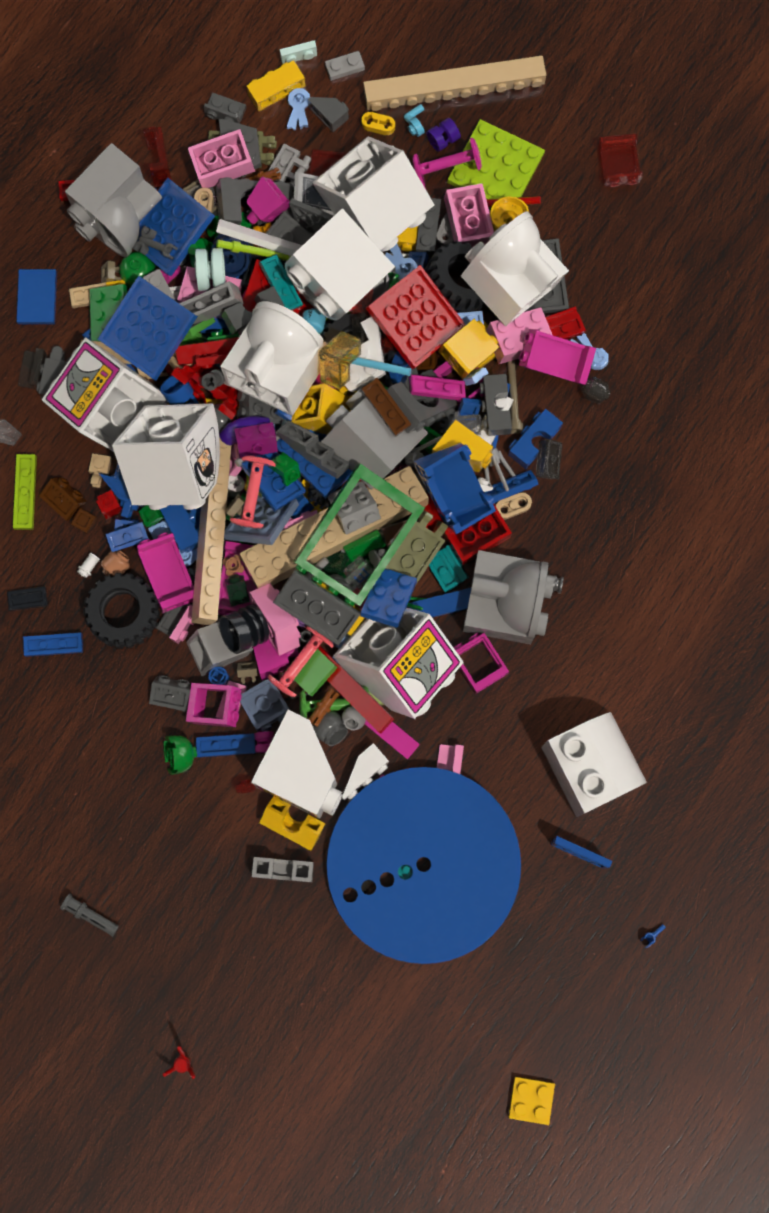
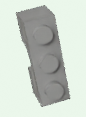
M254 857L252 877L312 882L314 862Z

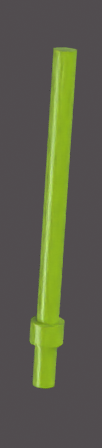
M217 240L216 247L228 249L234 253L244 252L265 257L277 254L279 259L286 261L291 257L274 250L243 245L238 241Z

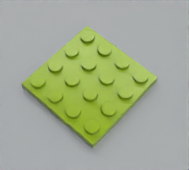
M480 119L470 138L476 140L482 160V168L480 170L477 169L475 160L455 165L447 183L457 188L483 184L486 200L500 199L508 196L522 197L545 154V150ZM470 139L463 151L472 149Z

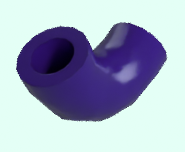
M260 416L236 419L221 430L219 434L220 439L226 445H234L236 443L234 429L270 423V419Z

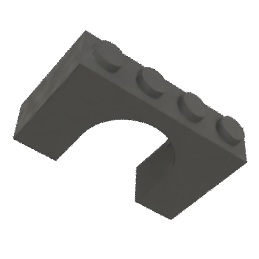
M230 177L220 178L216 186L219 220L222 219L240 225L242 222L241 199L250 196L259 181H252L246 178L241 180ZM284 181L274 182L290 201L293 198L292 183H285ZM289 207L286 212L294 218L291 207ZM279 216L272 221V225L279 218Z
M432 369L419 375L438 378ZM402 382L390 386L387 390L411 423V426L406 429L407 433L415 430L419 432L425 426H431L435 421L437 423L440 422L445 416L446 418L449 415L451 416L459 405L456 400L426 397L423 400L426 404L424 406L412 396Z

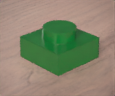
M146 505L139 511L145 526L148 528L164 518L160 509L152 510L149 508V505Z

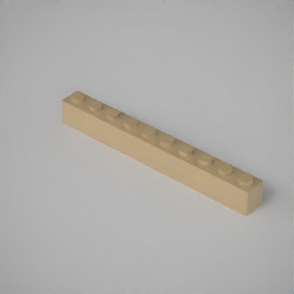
M543 56L366 81L364 82V94L367 110L378 111L387 107L397 108L401 105L412 106L421 102L432 103L435 100L441 99L451 100L455 97L466 98L475 94L486 95L489 92H504L509 89L520 90L530 86L539 87L545 84L546 71Z
M220 436V460L217 483L205 499L206 502L201 506L191 623L211 625L218 619L231 445L223 443Z

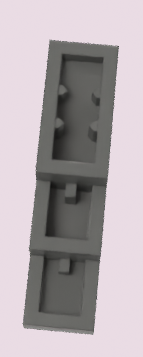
M288 421L276 431L277 435L291 448L336 479L350 468L348 461L334 455L333 448L319 442L318 435Z

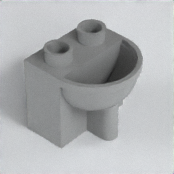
M112 143L65 191L71 204L67 212L77 222L74 225L77 232L89 242L94 237H97L107 247L122 257H128L137 242L140 230L139 222L162 199L161 194L143 179L140 166Z
M361 387L345 403L351 409L350 412L342 405L327 419L326 422L333 429L321 443L333 448L334 455L348 461L351 470H354L357 464H362L383 479L428 432L424 428L419 432L415 430L407 433L405 430L395 437L362 392ZM362 480L371 490L374 488L370 484Z
M478 550L463 632L479 633V635L485 633L488 637L530 645L535 635L544 636L548 613L541 612L543 598L551 599L555 576L547 575L548 562H539Z

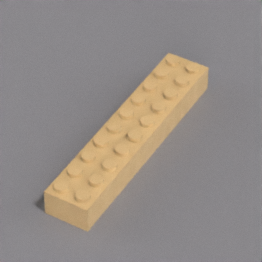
M411 466L384 479L423 507L428 505L429 497ZM367 487L377 503L381 519L346 535L339 516L336 514L306 561L313 565L323 557H328L343 549L344 546L376 530L379 531L382 527L388 526L411 513L377 489L373 488L371 490ZM327 509L282 531L273 545L257 544L240 553L241 560L257 589L269 583L274 585L290 577L293 571L297 570L295 568L297 564L293 560Z

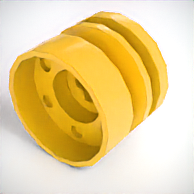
M508 196L500 198L493 204L490 217L494 232L503 224H509L520 214L526 211L529 212L528 206L524 201L517 197Z

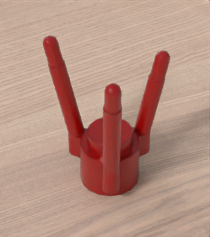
M178 1046L177 1050L180 1057L174 1061L172 1068L163 1073V1077L168 1076L174 1071L179 1073L188 1071L191 1078L195 1079L190 1058L185 1056L181 1046Z

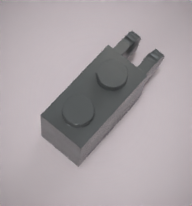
M59 346L52 348L50 358H46L45 363L41 365L40 373L42 378L37 384V392L42 399L49 390L51 383L65 367V353Z

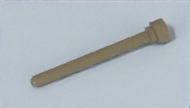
M515 360L507 362L510 398L514 400L511 405V434H519L523 431V423H521L518 414Z

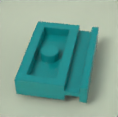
M450 545L438 551L429 564L444 592L450 591L469 578Z

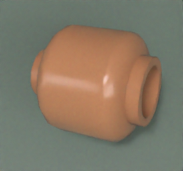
M121 550L110 551L101 562L102 572L105 575L110 574L111 577L115 576V573L121 572L124 574L130 567L129 557Z

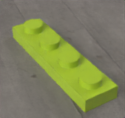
M16 454L14 530L34 529L37 456L35 454Z

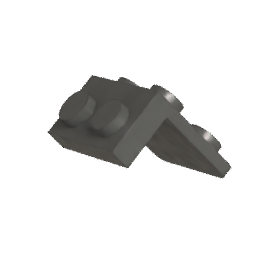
M241 391L238 392V418L260 416L269 418L270 423L273 422L275 425L282 424V418L275 414L277 408Z

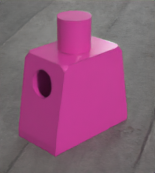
M261 177L247 199V204L252 209L247 219L252 224H256L259 219L265 222H272L290 207V201L272 179Z
M269 639L265 643L253 647L262 681L268 679L269 674L273 677L286 670L290 665L288 659L299 655L298 648H295L279 656Z

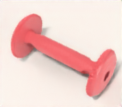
M243 456V461L252 463L242 519L230 518V521L239 526L261 529L264 524L253 522L263 468L264 466L275 467L276 464L274 461L262 457Z
M308 625L305 628L313 636L280 680H276L270 674L268 676V680L274 686L290 697H295L296 694L288 689V687L321 643L324 642L333 648L331 640Z

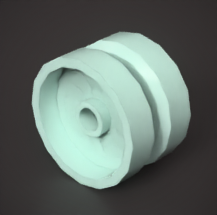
M223 248L212 249L211 261H209L206 249H196L195 277L197 279L198 291H209L210 279L213 280L214 288L226 283Z

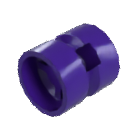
M447 118L439 123V127L434 126L426 131L430 144L437 152L446 148L448 143L452 144L461 138L460 132L451 118Z

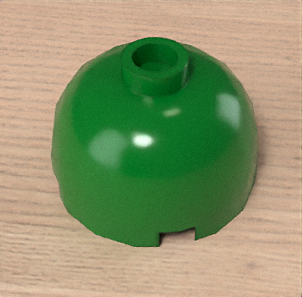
M132 252L128 257H124L120 263V277L125 281V285L131 288L138 276L143 278L156 271V266L144 254Z
M180 735L166 736L165 739L168 741H164L163 744L165 763L169 762L170 768H167L169 774L175 775L186 772L192 766L194 758L197 757L196 747L192 746L186 737Z

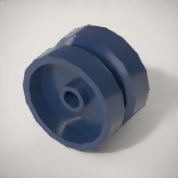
M219 233L213 240L209 252V261H211L212 249L218 248L216 247L217 240L238 241L243 245H252L251 243ZM223 249L225 276L235 278L242 275L248 268L251 254L244 252L234 253L228 249Z

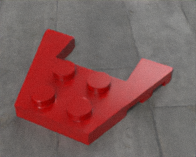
M196 364L193 367L186 365L182 369L179 367L175 368L171 375L184 385L189 380L194 379L200 387L204 388L202 377L212 370L219 368L214 364L210 368L197 367ZM223 384L210 392L213 397L223 401L218 410L232 420L237 413L235 408L238 403L236 398L239 390Z

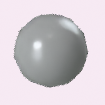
M353 706L346 708L342 713V723L347 729L352 731L359 730L366 723V719Z

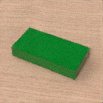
M376 530L344 546V549L352 563L368 555L371 550H378L384 547L385 544L379 531Z

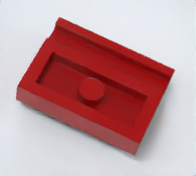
M576 306L545 317L553 336L567 340L586 331Z

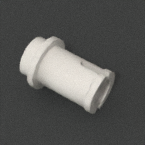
M89 553L83 564L78 566L77 572L85 578L91 576V571L100 559L96 555Z

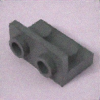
M212 93L208 104H204L205 115L210 119H225L239 124L247 109L246 104L216 93Z
M165 675L157 676L152 682L149 704L187 712L191 683L184 679L173 680Z

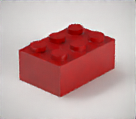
M495 505V512L458 534H455L450 528H447L443 533V537L453 549L462 566L477 558L478 550L487 552L511 538L512 532Z

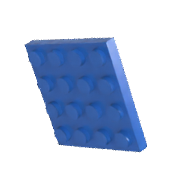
M167 178L158 190L162 199L139 222L140 230L137 242L140 236H142V228L146 226L157 232L156 237L152 240L164 245L171 243L176 246L178 250L173 249L170 251V255L174 257L171 260L165 257L163 252L149 247V251L145 255L166 274L172 276L189 253L188 248L197 242L215 215L176 183Z
M138 276L98 340L149 377L157 380L198 316L144 278Z

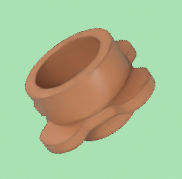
M239 555L223 560L228 576L244 571Z

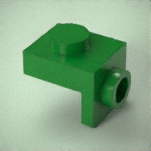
M284 452L271 460L276 465L275 467L269 466L270 469L282 476L284 485L289 486L300 478L298 462Z

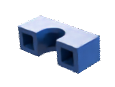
M547 409L542 413L538 412L532 420L534 423L530 427L527 425L521 432L522 437L518 441L515 439L509 446L508 456L524 469L528 468L539 453V450L533 446L531 440L534 437L541 436L550 442L563 425V422Z

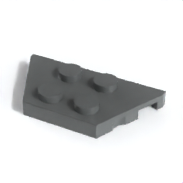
M219 119L221 136L241 129L254 169L256 170L262 166L257 129L225 119Z

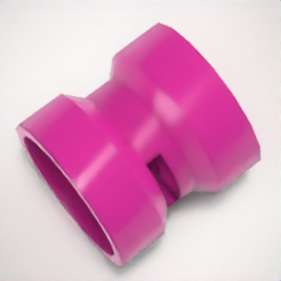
M274 732L254 733L255 740L257 741L256 753H266L274 738Z

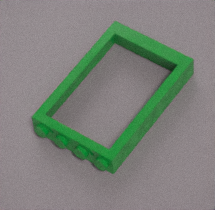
M357 464L293 560L297 564L295 568L303 574L306 571L312 574V580L320 585L325 583L329 586L327 590L336 596L339 593L345 597L344 601L351 606L355 604L360 606L425 508L362 464ZM361 478L409 511L411 515L357 595L310 564L306 559Z

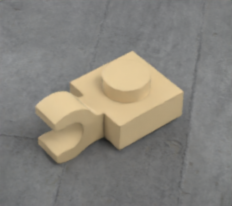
M92 454L89 466V473L93 474L91 478L92 487H101L102 477L100 474L109 475L112 461L111 456Z

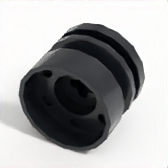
M250 604L245 608H240L237 612L233 611L222 615L219 619L222 639L227 648L234 654L244 652L251 646L256 647L259 644H263L269 638L266 619L255 605Z

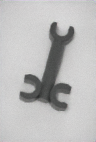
M144 226L141 230L142 236H140L133 249L146 255L149 247L163 252V255L168 259H173L174 257L170 255V251L173 249L178 250V248L171 243L164 245L152 240L156 237L157 232Z

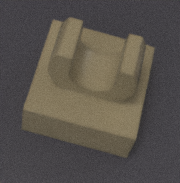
M107 261L101 267V283L122 280L121 277L115 275V272L120 273L119 267H115V262Z
M237 494L226 508V513L232 518L236 513L242 517L243 504L245 503L244 498Z
M257 661L238 663L237 674L238 678L241 677L242 684H245V677H251L252 682L255 683L258 672Z

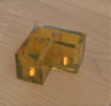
M341 331L319 351L320 382L340 390L350 381V364L361 355L360 338Z

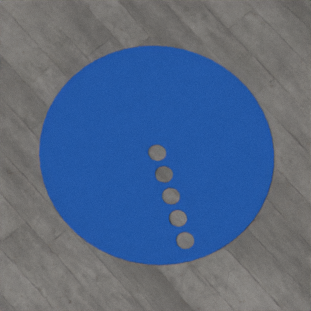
M429 767L409 768L387 774L362 789L349 802L340 815L330 838L327 855V877L330 892L339 914L351 931L366 945L387 957L399 961L418 964L440 963L461 957L485 943L503 924L518 892L521 878V855L518 839L508 815L497 800L482 786L461 774L449 770ZM421 857H426L431 862V867L426 872H421L417 869L416 863ZM402 865H409L413 870L411 878L404 880L399 877L398 869ZM385 872H389L394 876V883L390 887H384L380 883V876ZM366 880H372L376 884V890L371 895L364 894L361 889L362 883ZM350 887L354 888L358 893L357 899L351 903L343 898L344 890Z

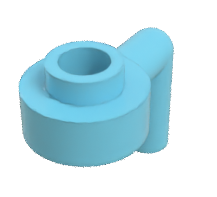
M421 104L404 115L405 121L409 124L408 130L413 136L416 135L417 137L425 133L422 124L415 117L424 111Z

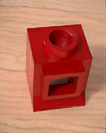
M112 490L97 497L98 501L96 502L106 520L122 512V508Z

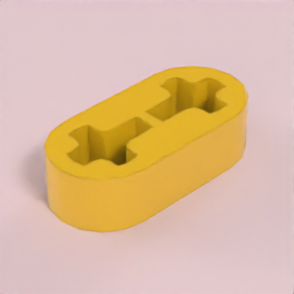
M367 112L362 116V127L367 131L382 135H391L395 131V121L390 116ZM369 119H372V122L370 124H367V121ZM386 123H390L388 129L384 128Z

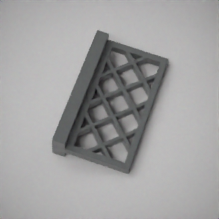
M293 198L289 202L294 219L312 235L319 231L333 217L329 213Z

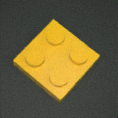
M515 1076L509 1118L549 1125L555 1083Z

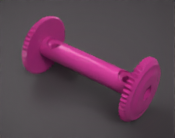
M470 138L472 147L470 150L420 164L418 155L414 154V170L422 184L425 185L424 174L473 160L476 162L477 169L480 170L482 168V160L476 140Z

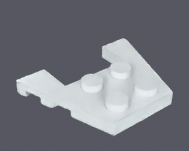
M370 317L361 322L369 340L344 353V355L384 363L379 326ZM323 342L327 358L325 366L349 391L354 392L376 378L379 379L386 375L383 370L336 361L328 343Z

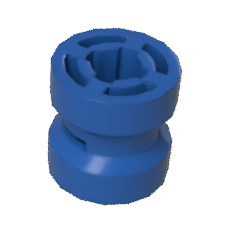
M222 667L212 668L208 675L210 682L216 685H227L229 680L227 671Z

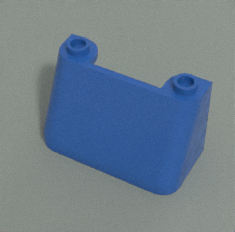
M462 443L414 461V465L441 519L455 534L496 511L493 505L495 504L494 498L490 493L486 494L482 490L469 463L472 453L469 447Z

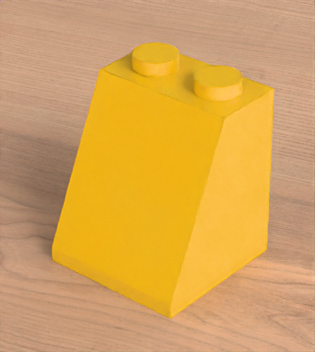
M473 319L445 342L438 351L462 379L468 376L499 348L496 338L493 335L489 336L487 334L485 326L479 320Z
M325 383L311 386L293 414L291 422L304 429L328 435L333 428L326 422L327 419L342 405L350 412L351 409L345 404L350 397Z
M457 420L453 422L432 449V453L458 443L466 444L472 453L469 463L475 472H480L482 468L486 469L491 463L493 456V446Z

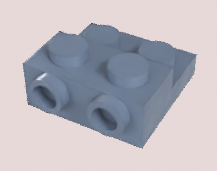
M268 679L241 694L240 703L257 732L269 731L272 728L271 724L276 721L281 723L287 710H290L278 688Z

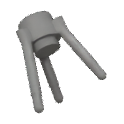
M496 447L492 449L493 456L489 465L490 467L495 466L505 490L509 491L499 466L500 460L512 477L516 475L504 459L501 450L498 451ZM487 467L484 469L485 478L490 483L489 469Z

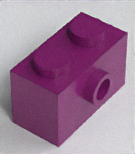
M273 422L234 429L240 459L243 456H258L278 452Z

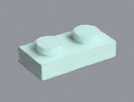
M315 40L280 49L282 64L293 60L295 62L303 59L309 60L317 56Z

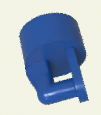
M171 376L161 385L160 391L170 405H182L187 402L186 404H199L193 395L194 390L189 382L184 385L174 376Z

